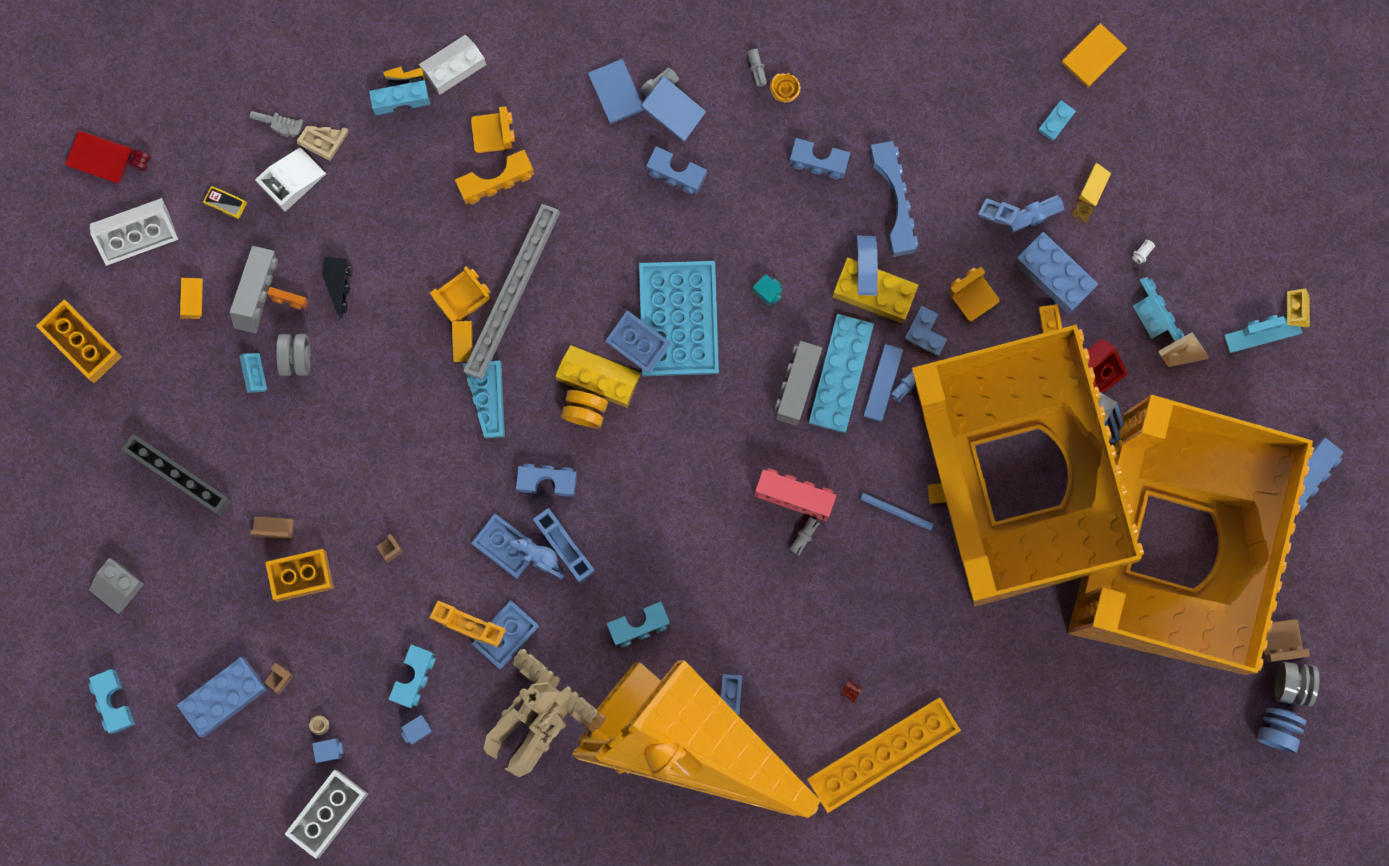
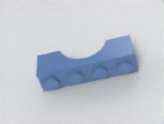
M549 508L533 519L579 584L595 573L593 567L568 536Z

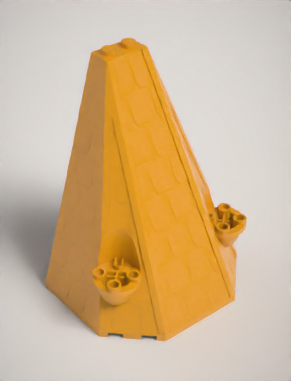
M684 660L677 661L662 681L640 662L634 663L597 708L599 714L605 716L606 721L600 725L599 729L593 732L584 726L587 729V733L580 735L577 742L580 746L572 753L578 760L615 769L618 774L624 772L627 774L631 773L792 816L798 815L809 818L816 813L821 802Z

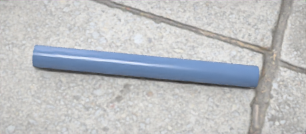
M865 493L861 496L860 500L930 531L932 530L934 524Z

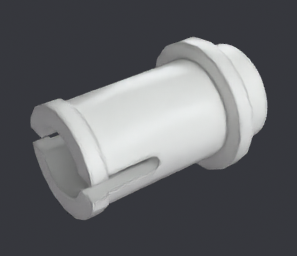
M1146 239L1140 248L1133 252L1132 259L1138 264L1146 262V257L1155 248L1154 243Z

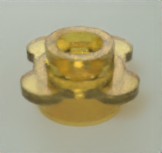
M1079 201L1076 210L1072 211V216L1081 219L1083 223H1087L1090 214L1094 212V208L1083 201Z

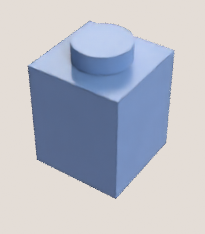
M423 715L401 727L403 739L406 743L410 742L412 745L433 733Z
M339 739L312 743L316 763L342 759L341 754H344L343 743L339 742Z

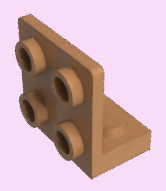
M1297 619L1272 623V628L1267 632L1266 636L1268 645L1266 650L1263 651L1265 663L1310 657L1309 649H1303Z

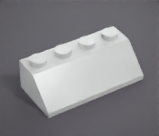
M162 198L90 224L91 236L106 266L178 240L169 212Z

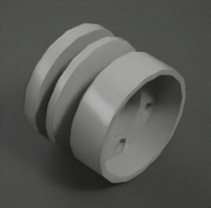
M1281 662L1275 677L1274 693L1276 701L1292 704L1296 700L1297 705L1313 706L1319 690V671L1317 666L1311 665L1308 667L1302 664L1298 670L1296 663Z

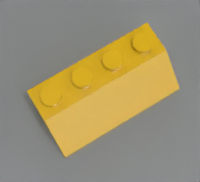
M570 345L555 377L556 381L627 408L641 372Z

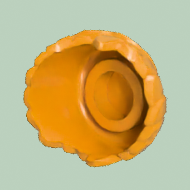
M790 73L777 74L771 80V93L780 102H791L800 93V83Z

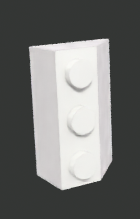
M464 35L420 63L419 66L440 95L486 66V63L476 45Z

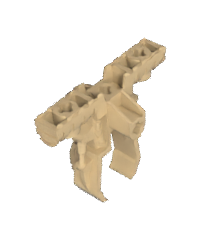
M520 649L517 656L514 657L513 665L535 684H532L528 690L521 689L514 703L508 710H503L501 719L487 734L484 744L486 754L497 760L501 743L522 722L528 725L530 731L524 743L509 761L508 768L504 769L517 777L531 772L543 752L549 750V744L552 739L558 735L561 729L565 728L566 723L563 719L568 712L592 732L599 729L600 725L606 721L603 714L600 715L599 711L583 697H578L579 694L577 692L572 693L571 688L566 687L560 692L556 688L560 678L558 676L555 677L552 671H548L544 664L532 654H527V651L524 649ZM524 700V703L519 711L514 709Z

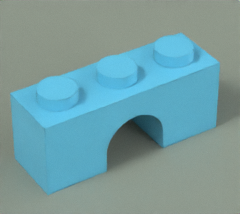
M425 80L369 91L375 115L394 112V108L402 105H410L412 108L431 105Z
M662 602L643 609L646 621L641 627L635 628L630 626L625 616L607 623L615 645H620L623 648L632 644L631 640L638 638L640 641L650 637V632L656 630L657 633L667 630L670 622Z
M414 645L410 646L404 663L413 667L415 677L408 684L396 681L389 700L413 709L414 705H418L421 698L419 691L421 687L424 688L429 678L426 674L428 669L432 670L436 658H433L434 653Z
M110 669L90 677L89 689L96 696L95 706L97 711L102 713L104 719L102 720V726L104 730L114 734L134 726L135 722L130 708L123 706L115 709L110 702L111 695L115 691L122 689L116 670Z

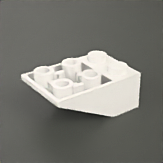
M300 147L268 167L255 180L285 212L323 178L326 173Z

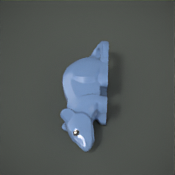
M530 538L510 542V546L513 549L524 553L525 556H522L521 560L527 563L533 561L534 567L544 572H549L561 580L564 578V574L557 564V556L551 548L537 546L531 543L532 540Z

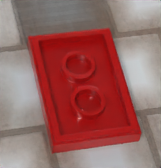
M78 131L65 165L69 168L120 184L133 150L129 147Z

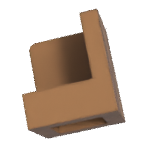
M391 534L387 536L388 539L376 546L387 563L404 552Z
M275 663L265 684L277 694H281L294 675L278 663Z

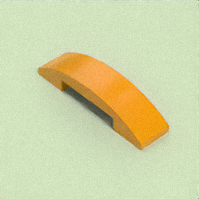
M437 601L429 617L460 634L495 647L499 646L506 632V629L491 622L487 623L463 613L441 601Z

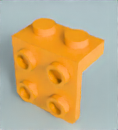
M507 106L499 107L500 113L473 116L471 118L476 153L512 149V142L515 141L514 130H510V124L513 123L512 113L508 112Z
M974 267L966 273L965 278L962 280L958 278L953 281L948 291L950 297L970 322L999 303L998 296L983 277L986 272L982 267L978 269Z

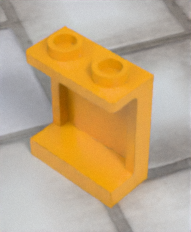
M467 266L464 267L462 273L439 290L435 288L430 292L433 300L451 323L452 321H462L490 300L488 295L490 290L484 283L481 285L478 282L479 276L473 268L469 270Z

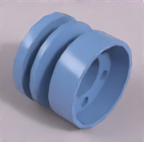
M1266 708L1265 713L1273 718L1263 717L1262 720L1269 724L1270 727H1260L1256 740L1282 751L1297 753L1300 740L1294 737L1293 733L1303 734L1304 730L1297 726L1304 727L1307 721L1297 716V714L1284 709Z

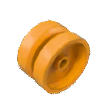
M568 390L565 401L571 406L563 407L561 418L578 425L601 428L603 417L599 413L606 411L608 401L590 393Z

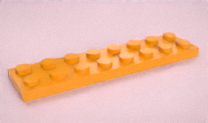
M939 697L812 775L807 781L826 812L829 813L961 730Z

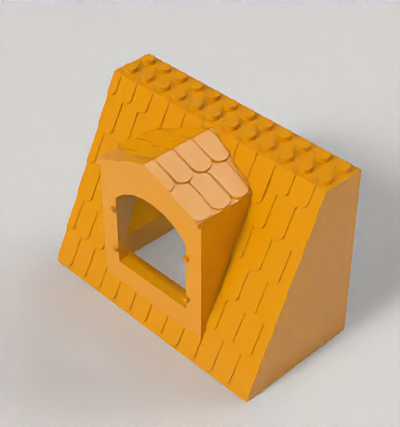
M1077 324L912 368L919 401L974 607L1139 562L1144 554L1142 544L1137 543L1136 540L1138 535L1136 523L1131 522L1132 508L1130 503L1126 504L1127 490L1125 484H1121L1119 479L1122 476L1121 468L1114 461L1117 456L1114 445L1109 443L1111 437L1108 425H1104L1105 411L1103 406L1099 407V389L1093 385L1095 379L1092 367H1088L1089 353L1087 348L1083 349L1084 336L1082 329L1078 330ZM1039 429L1056 443L1064 456L1068 473L1065 496L1059 506L995 522L975 446Z
M1150 395L1123 413L1122 428H1119L1121 440L1116 441L1115 444L1117 456L1114 461L1121 468L1122 476L1119 479L1121 484H1125L1127 490L1125 500L1126 504L1130 503L1132 508L1131 522L1136 523L1138 535L1136 540H1138L1148 496L1208 512L1214 520L1218 534V552L1215 563L1207 577L1193 589L1130 571L1131 564L1082 577L1067 634L1243 675L1256 674L1263 666V659L1261 657L1268 645L1266 636L1267 632L1272 628L1273 621L1271 620V615L1277 607L1276 594L1279 593L1282 586V581H1280L1281 573H1284L1286 569V562L1284 561L1286 554L1289 553L1291 548L1289 540L1296 527L1294 519L1299 513L1300 504L1298 502L1305 489L1303 481L1309 472L1308 460L1314 452V447H1312L1313 440Z

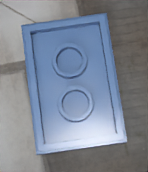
M623 59L588 73L610 124L644 111L640 107L642 102Z
M664 76L660 78L640 105L641 108L682 141L687 139L706 113L703 108Z
M629 311L625 312L605 341L648 374L652 372L671 345L669 340Z
M494 513L471 544L516 579H518L529 564L521 560V557L525 556L522 551L515 550L510 546L511 541L528 538Z
M510 600L491 621V623L506 629L499 646H491L474 640L471 644L501 670L539 628V625Z

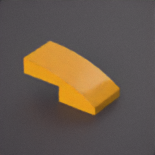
M452 321L454 362H468L473 352L472 321Z

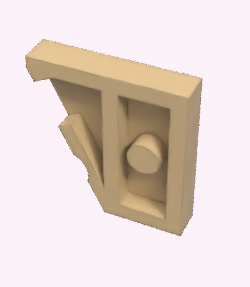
M306 126L298 138L297 144L331 161L346 138L348 129L333 130L331 127L317 128L315 126Z
M1193 332L1159 351L1168 367L1209 358Z

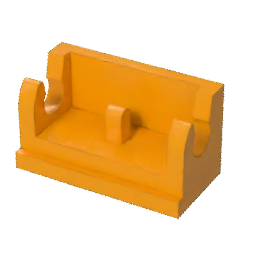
M181 278L180 319H200L202 317V278Z

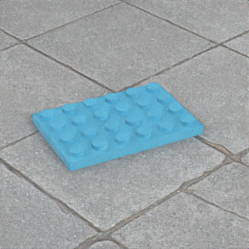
M715 261L639 263L641 321L671 342V345L652 372L648 374L642 369V376L719 374Z

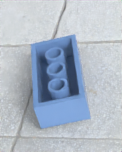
M1044 232L1014 262L1068 315L1098 285L1090 275Z
M240 657L177 706L199 737H206L268 689L247 660Z

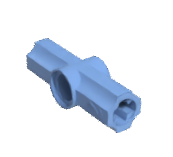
M1058 195L1040 203L1034 202L1026 206L1024 210L1019 211L1012 226L1008 227L1013 233L1029 225L1035 226L1042 223L1048 217L1064 211L1063 202Z

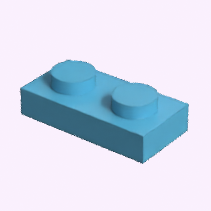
M1061 100L1038 131L1054 141L1076 111Z
M260 353L240 355L247 393L266 391L267 386Z

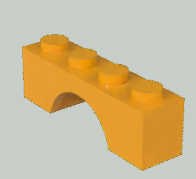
M522 150L507 157V165L504 172L494 179H482L471 172L455 179L465 204H475L480 201L481 197L486 195L487 197L493 196L497 193V190L502 188L509 189L520 180L525 182L531 179L532 175H534V170L525 150Z

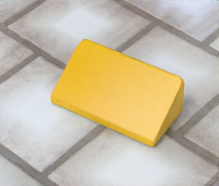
M1095 163L1078 199L1096 207L1111 173Z
M1306 288L1287 291V325L1310 327V303Z

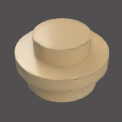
M315 716L311 719L309 728L313 734L323 735L329 729V721L324 716Z

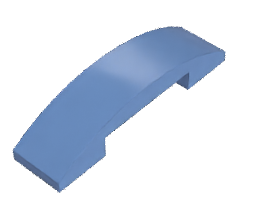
M857 235L858 295L877 296L878 262L876 236Z

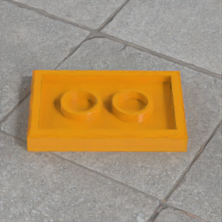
M1100 23L1061 63L1089 88L1127 50V47Z

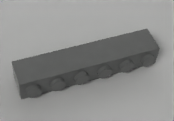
M132 434L123 446L122 450L217 515L222 516L232 500L136 435Z

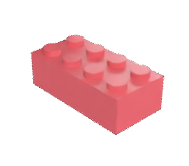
M770 468L767 471H762L754 494L755 497L827 522L837 496L833 494V490L824 487L822 490L815 488V484L811 482H798L796 477L778 475V471Z

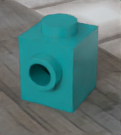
M765 274L754 285L752 292L769 307L772 303L775 305L782 298V285L775 278L772 280Z

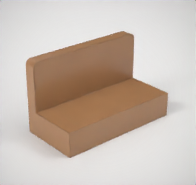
M254 517L253 530H250V535L254 537L292 539L294 520Z

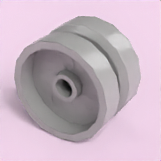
M280 334L277 339V367L279 375L291 376L293 371H295L297 376H308L311 357L308 335L297 334L293 341L290 334Z

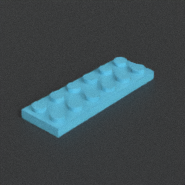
M837 314L808 424L846 433L874 323Z

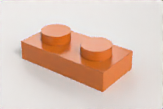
M269 287L267 293L272 298L271 301L278 304L286 302L290 304V307L298 310L301 307L307 309L309 303L305 297Z

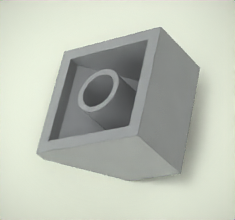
M109 558L96 573L89 591L116 613L120 614L144 583L118 562Z

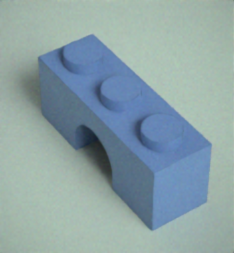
M796 138L789 162L793 168L799 170L806 168L818 175H821V173L828 174L832 179L844 178L850 152L832 148L830 156L820 160L813 155V142Z
M655 147L646 165L648 174L656 179L659 177L665 179V182L675 187L678 185L688 194H698L706 178L707 169L690 162L686 170L676 172L670 167L673 154Z
M523 464V467L518 466L516 490L517 492L536 493L538 483L544 479H549L555 483V495L575 497L577 473L572 468L562 467L561 470H554L553 466L535 468L533 464Z

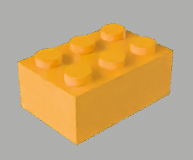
M324 549L265 562L272 598L276 602L334 589L328 556Z

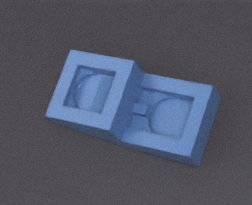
M986 198L978 215L995 223L1012 226L1020 208L1005 202L998 203Z

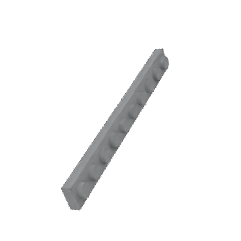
M544 204L541 205L463 371L465 374L480 380L483 379L560 214L558 209Z

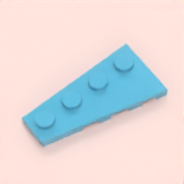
M498 360L490 362L482 380L467 375L468 385L473 395L472 398L476 405L477 415L485 438L505 437L501 361Z

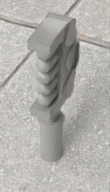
M254 111L250 113L251 119L270 123L271 129L276 133H280L281 136H300L303 127L302 119L295 121L286 117L282 118L276 112L274 117Z

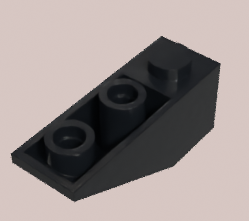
M325 257L322 276L339 318H343V313H347L348 304L345 302V297L350 292V284L347 282L348 276L352 275V265H350L348 259Z

